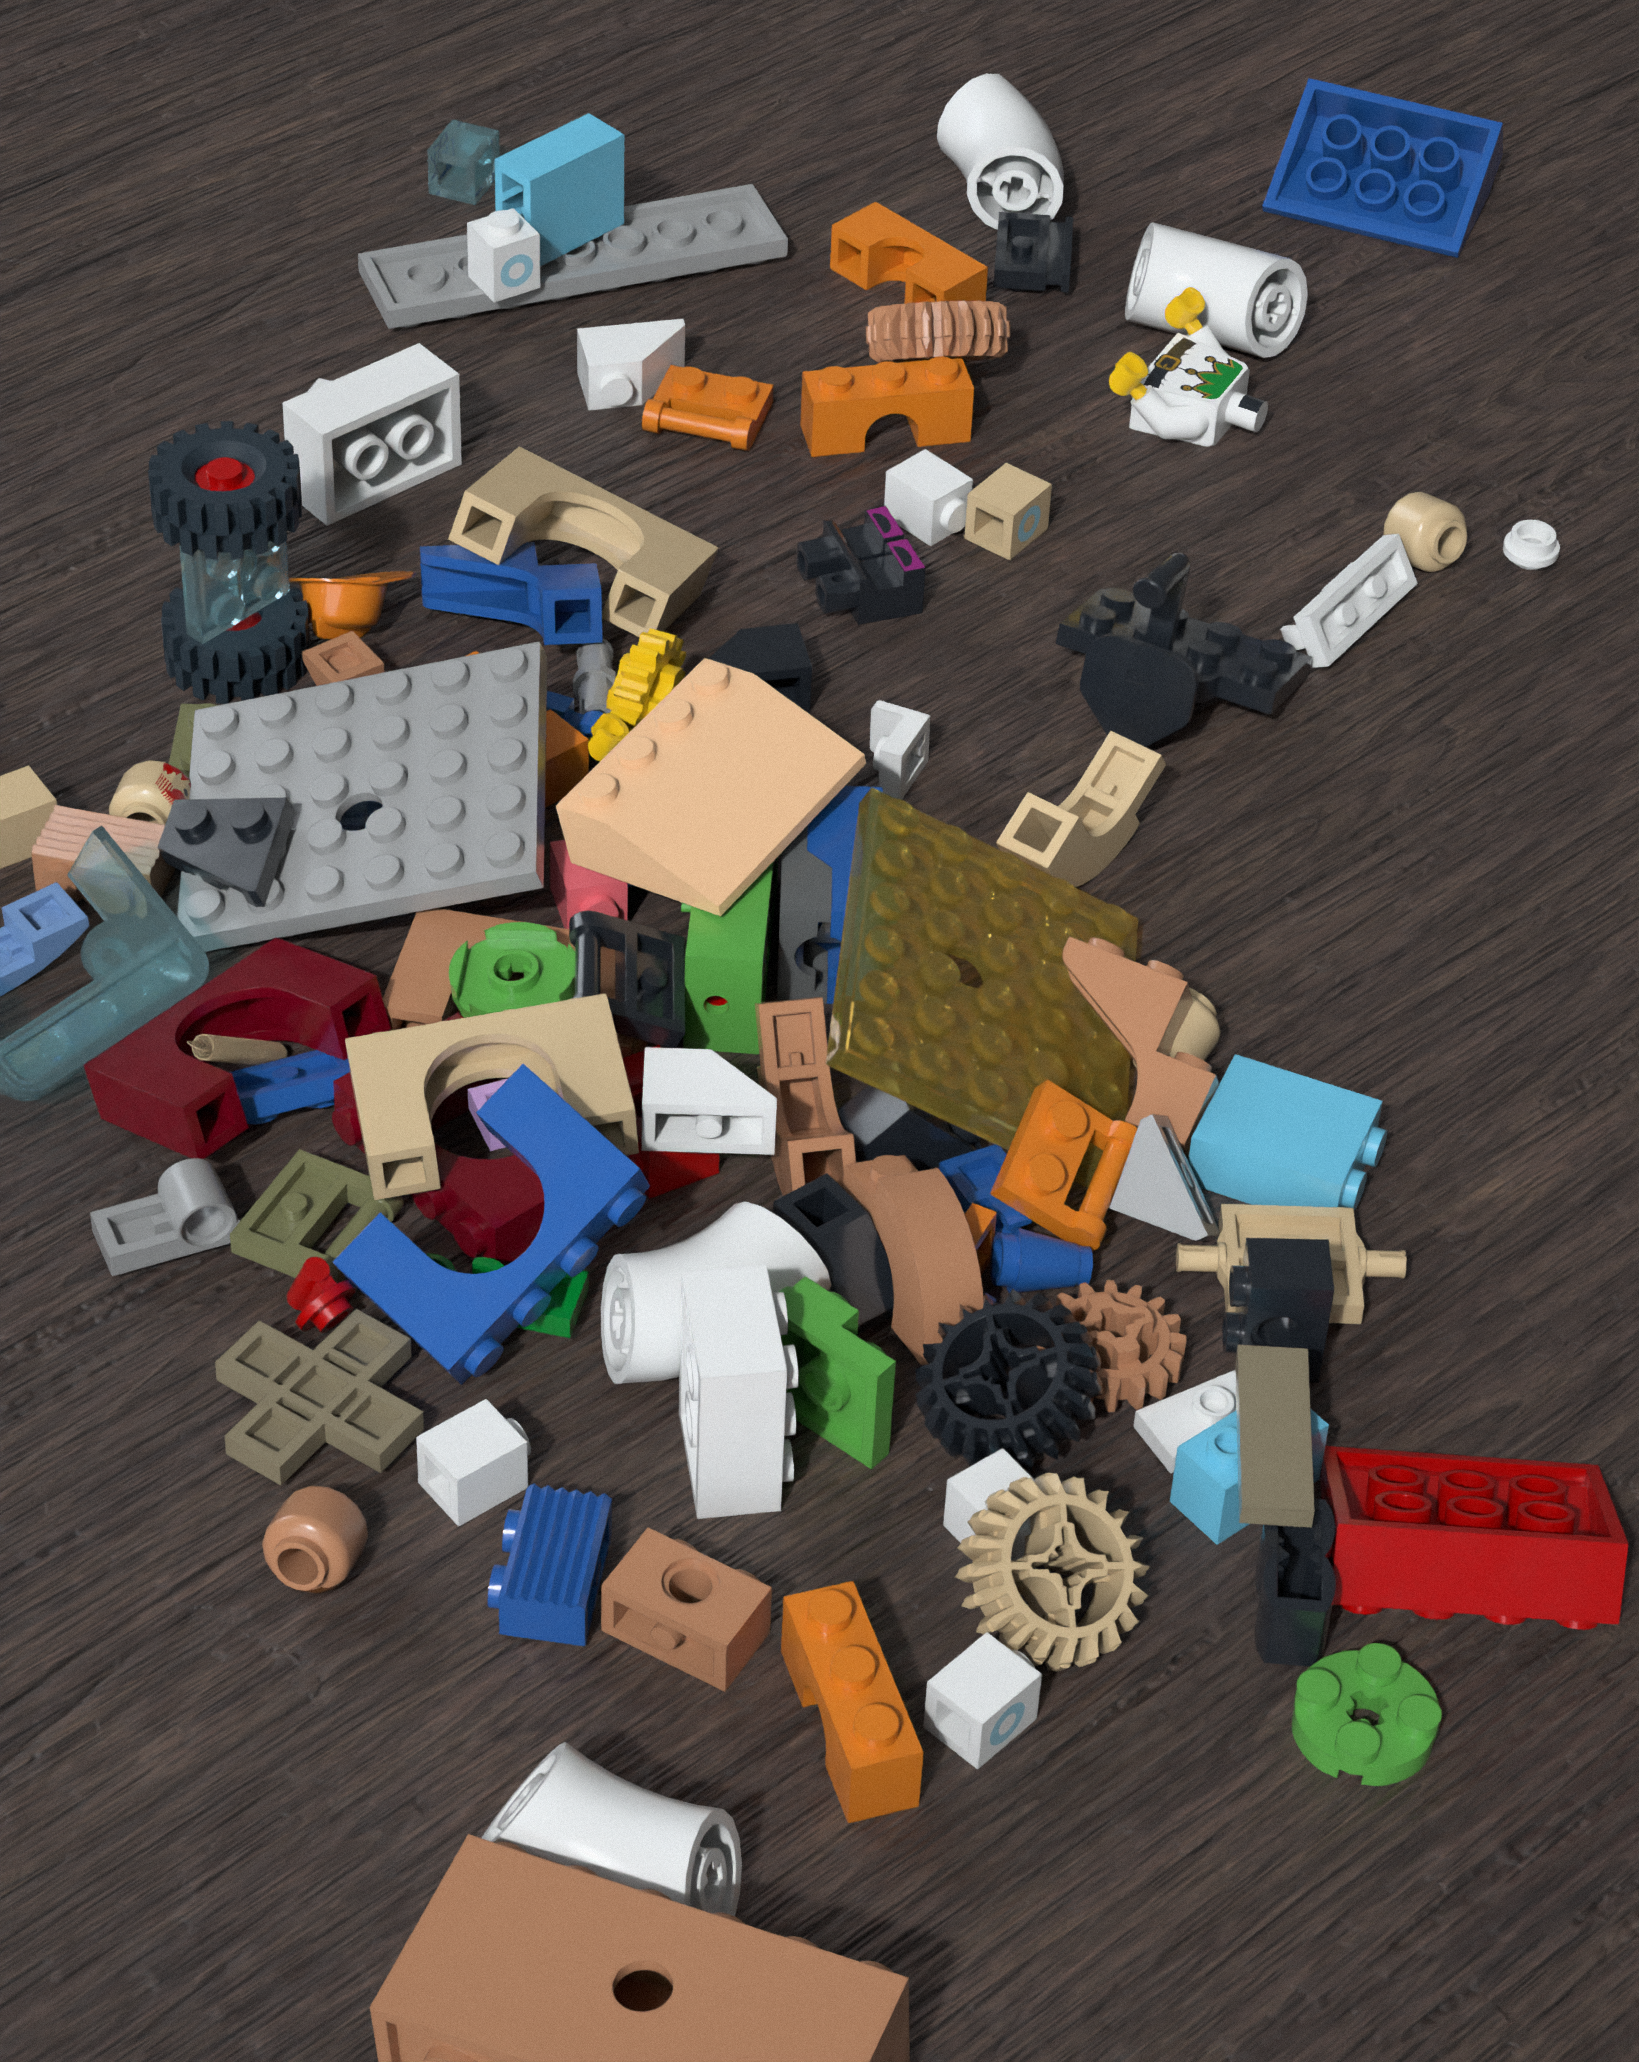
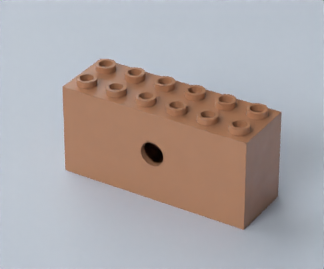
M470 1834L464 1840L370 2006L378 2062H910L909 1978L894 1973L883 1964L874 1961L859 1962L822 1950L814 1943L801 1937L779 1936L746 1925L737 1917L727 1913H709L672 1901L665 1894L653 1889L638 1890L602 1878L586 1867L579 1865L565 1866L528 1854L524 1849L509 1842L494 1843Z

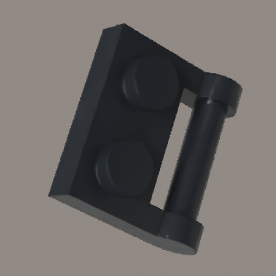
M588 910L574 914L569 922V940L575 947V996L572 998L601 994V947L615 950V999L607 998L616 1033L661 1046L676 1048L685 1035L684 937L596 911Z

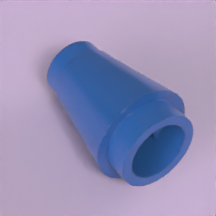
M1014 1227L1010 1233L998 1232L994 1237L990 1255V1277L994 1286H1005L1008 1293L1011 1292L1012 1288L1021 1293L1074 1287L1085 1282L1089 1284L1091 1279L1093 1254L1090 1246H1080L1076 1243L1019 1227Z

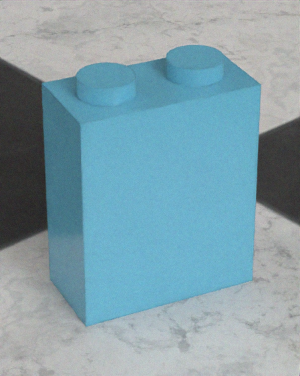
M590 113L495 159V209L500 211L514 208L540 234V266L624 224V134Z
M1235 1054L1191 1137L1188 1162L1200 1188L1251 1205L1346 1207L1355 1210L1366 1184L1367 1172H1363L1366 1165L1377 1166L1386 1143L1387 1130L1378 1128L1383 1101Z

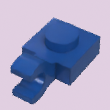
M998 1143L941 1161L939 1164V1170L954 1190L964 1213L967 1212L972 1203L997 1212L995 1235L998 1232L1010 1233L1014 1227L1021 1228L1032 1223L1031 1219L990 1194L1007 1155Z

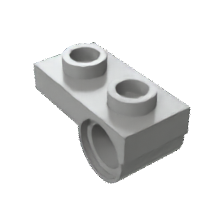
M198 1158L182 1160L169 1167L159 1179L158 1194L90 1212L93 1234L112 1276L229 1244L230 1233L240 1222L213 1165L206 1160Z

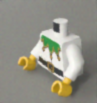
M1188 287L1179 296H1175L1165 309L1166 321L1177 329L1185 328L1188 335L1177 333L1148 368L1140 356L1127 352L1115 364V370L1109 377V386L1118 395L1127 396L1130 394L1132 396L1129 428L1158 435L1163 439H1176L1209 447L1216 445L1232 424L1258 432L1265 421L1268 403L1267 401L1247 395L1250 370L1246 363L1231 357L1224 351L1209 325L1205 324L1202 326L1197 319V316L1205 307V301L1201 293L1193 287Z

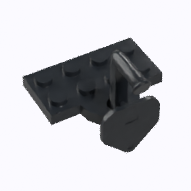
M1180 552L1170 554L1149 572L1145 578L1135 582L1133 593L1119 588L1099 589L1060 622L1055 643L1086 654L1080 680V691L1106 735L1108 736L1110 731L1144 747L1183 728L1192 718L1194 705L1196 703H1204L1214 697L1272 714L1308 678L1312 656L1296 652V648L1292 644L1282 640L1267 639L1262 641L1243 635L1240 628L1229 623L1212 622L1209 624L1189 617L1188 612L1182 609L1190 573V561L1186 554Z

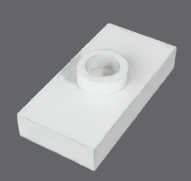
M1235 1370L1135 1411L1134 1428L1170 1474L1174 1473L1177 1447L1236 1411Z

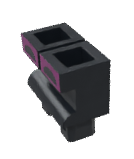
M886 505L865 510L864 524L840 529L835 521L823 520L822 538L798 542L797 570L804 581L816 579L815 594L824 614L849 610L857 624L861 625L923 613L926 568L907 538L904 539V533Z

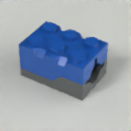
M845 786L781 853L777 1001L822 997L825 1004L877 1005L878 980L891 979L892 943L881 942V937L890 938L891 934L894 933L895 896H891V892L894 891L895 854H883V850L894 849L895 813L883 812V787Z

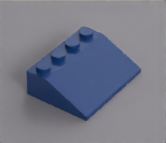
M1308 78L1264 200L1263 212L1458 258L1493 185L1503 155V123Z

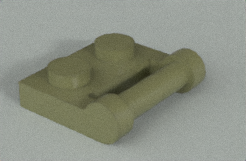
M299 1149L230 1233L231 1253L296 1278L308 1258L320 1257L328 1263L330 1268L329 1274L338 1284L345 1281L346 1277L334 1265L333 1261L380 1212L391 1222L403 1208L404 1202L402 1196L374 1200L370 1176ZM347 1203L360 1207L324 1254L311 1249Z

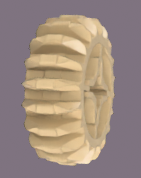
M1045 1473L1037 1477L1035 1482L1032 1478L1022 1477L1011 1482L1007 1491L1001 1489L990 1494L985 1501L987 1510L983 1509L974 1513L967 1522L976 1535L963 1539L957 1549L973 1560L972 1564L960 1568L955 1577L964 1582L973 1583L975 1593L968 1595L964 1599L962 1607L968 1609L980 1607L985 1615L979 1622L976 1633L984 1635L986 1632L992 1633L997 1630L1000 1633L998 1641L1011 1651L1014 1649L1019 1650L1032 1662L1034 1667L1045 1662L1047 1669L1052 1671L1067 1669L1071 1663L1078 1667H1083L1096 1662L1099 1653L1106 1654L1114 1651L1122 1643L1119 1633L1122 1634L1132 1630L1135 1624L1139 1622L1130 1608L1143 1604L1144 1600L1149 1596L1133 1583V1579L1144 1576L1150 1566L1140 1561H1133L1131 1550L1136 1549L1140 1545L1143 1537L1136 1535L1125 1537L1120 1528L1125 1523L1129 1512L1119 1509L1109 1514L1105 1510L1109 1491L1098 1489L1086 1495L1084 1478L1072 1477L1061 1483L1057 1473ZM1030 1517L1031 1534L1025 1536L1024 1554L1020 1559L1011 1560V1552L1016 1534L1022 1524ZM1042 1564H1044L1045 1569H1033ZM1060 1574H1071L1072 1576L1062 1579ZM1093 1583V1594L1089 1608L1081 1621L1076 1625L1075 1610L1081 1608V1591L1084 1585ZM1020 1594L1024 1596V1598L1026 1599V1601H1027L1028 1604H1029V1607H1028V1605L1024 1602V1600L1022 1599V1597L1020 1596Z

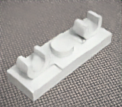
M1383 535L1356 561L1351 562L1322 589V592L1293 617L1296 625H1287L1280 629L1285 642L1292 644L1296 650L1305 648L1307 654L1312 656L1311 664L1313 668L1330 666L1418 584L1400 535Z

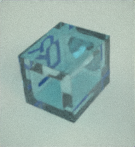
M452 119L427 150L429 194L476 205L495 181V159L500 157L499 130Z

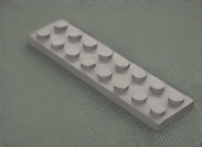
M748 184L624 206L623 225L540 266V288L495 303L468 277L467 234L358 253L359 273L388 329L396 327L410 328L429 321L446 318H464L473 313L495 309H514L523 304L550 299L563 300L572 295L599 290L613 291L621 286L649 281L662 282L671 277L698 272L711 273L720 268L747 263L760 264L769 259L786 257L788 238L754 185Z

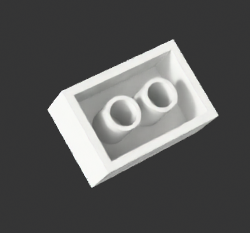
M420 343L282 403L285 440H288L294 446V454H298L300 461L302 506L326 526L462 464L459 373Z
M766 1264L682 1272L679 1417L697 1519L781 1511L782 1482H789L794 1479L792 1447L790 1440L784 1439V1436L796 1434L794 1399L791 1392L786 1393V1389L798 1387V1363L794 1345L783 1346L780 1335H787L788 1331L786 1301L783 1292L772 1293Z

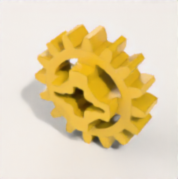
M650 628L648 633L642 632L640 634L638 646L632 645L630 653L624 654L620 660L619 671L613 686L608 690L606 709L611 710V714L622 719L627 725L629 732L685 677L686 671H683V668H681L686 658V652L681 651L684 641L677 638V635Z

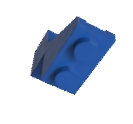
M527 542L521 545L500 565L460 545L420 546L422 605L425 608L518 622L532 627L539 632L543 638L544 645L603 643L601 584L596 563L538 566L534 542Z

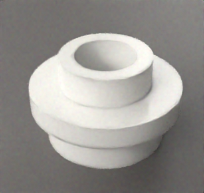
M1523 520L1516 523L1512 531L1505 536L1503 544L1505 556L1518 567L1526 570H1537L1553 564L1558 559L1560 550L1555 530L1549 524L1538 520Z

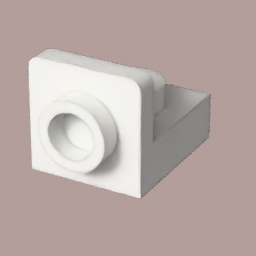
M878 700L871 708L870 750L874 752L873 768L879 771L878 787H883V798L901 802L928 762L930 715Z

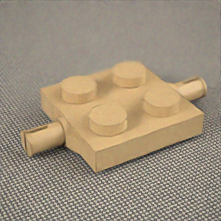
M1221 1204L1219 1215L1220 1235L1217 1245H1186L1178 1243L1176 1248L1177 1272H1216L1217 1278L1224 1288L1226 1312H1235L1236 1307L1230 1306L1229 1275L1232 1265L1242 1266L1246 1238L1329 1240L1334 1282V1296L1329 1323L1361 1324L1364 1310L1362 1287L1365 1277L1404 1279L1406 1275L1405 1250H1366L1364 1243L1356 1233L1353 1208Z

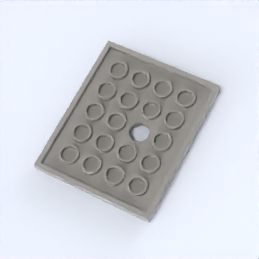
M541 642L195 710L189 774L191 782L189 799L287 797L295 812V816L265 907H255L247 903L241 892L227 885L220 890L204 882L197 873L181 871L175 941L184 956L270 940L275 937L281 938L544 888L547 656ZM376 801L383 805V808L374 811L368 817L365 829L348 831L343 829L340 824L343 814L359 802Z

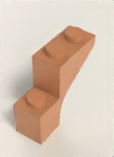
M1069 936L1063 950V961L1068 969L1072 984L1137 1064L1136 1093L1125 1122L1138 1128L1140 1120L1149 1115L1167 1116L1188 1160L1191 1137L1219 1086L1217 1076L1210 1073L1212 1067L1207 1062L1184 1052H1177L1174 1058L1169 1056L1174 1040L1193 1004L1188 982L1183 981L1184 976L1180 971L1165 963L1150 960L1147 966L1124 958L1125 952L1103 939L1093 937L1090 938L1088 943Z

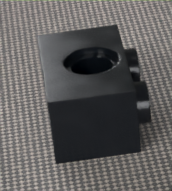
M1246 1238L1242 1266L1232 1265L1230 1268L1229 1301L1230 1306L1236 1307L1235 1312H1224L1222 1346L1224 1353H1235L1236 1359L1238 1345L1308 1349L1309 1382L1319 1383L1334 1296L1329 1240Z

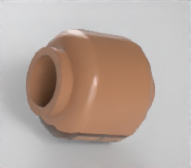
M308 1486L296 1490L282 1504L266 1529L262 1543L264 1559L273 1574L286 1586L308 1593H323L335 1589L347 1578L364 1550L368 1538L367 1523L358 1505L339 1491L324 1486Z

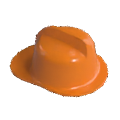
M394 571L352 575L334 579L290 578L288 582L299 584L303 601L306 600L309 623L312 624L315 636L319 639L331 640L351 631L361 638L372 626L377 625L380 619L388 583L412 578L416 574L412 571Z

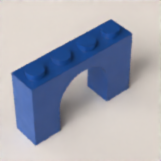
M522 1064L476 1114L487 1130L540 1178L545 1201L544 1215L540 1229L527 1250L510 1264L494 1271L479 1274L452 1271L429 1258L380 1212L333 1261L334 1265L349 1281L461 1385L471 1375L475 1378L480 1377L497 1362L504 1349L501 1343L519 1324L522 1327H527L541 1316L551 1301L549 1292L567 1274L570 1277H574L591 1263L599 1249L596 1243L614 1224L621 1227L640 1211L646 1200V1196L643 1193L650 1187L641 1169L525 1064Z

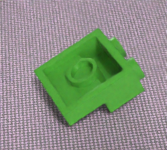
M805 1276L793 1287L787 1286L779 1291L784 1293L788 1318L787 1335H780L783 1346L794 1345L798 1363V1387L786 1389V1393L791 1392L793 1395L796 1420L872 1470L889 1454L896 1361L887 1356L876 1344L865 1342L857 1337L858 1309L851 1306L840 1294L829 1292Z

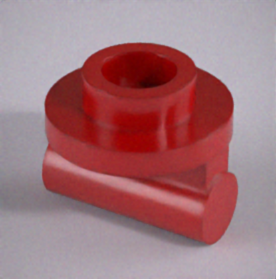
M310 1257L304 1262L287 1292V1302L296 1310L302 1311L295 1321L302 1332H306L316 1326L321 1333H326L340 1324L353 1311V1306L349 1303V1300L356 1292V1288L349 1280L337 1284L329 1274L330 1268L328 1263L320 1257Z

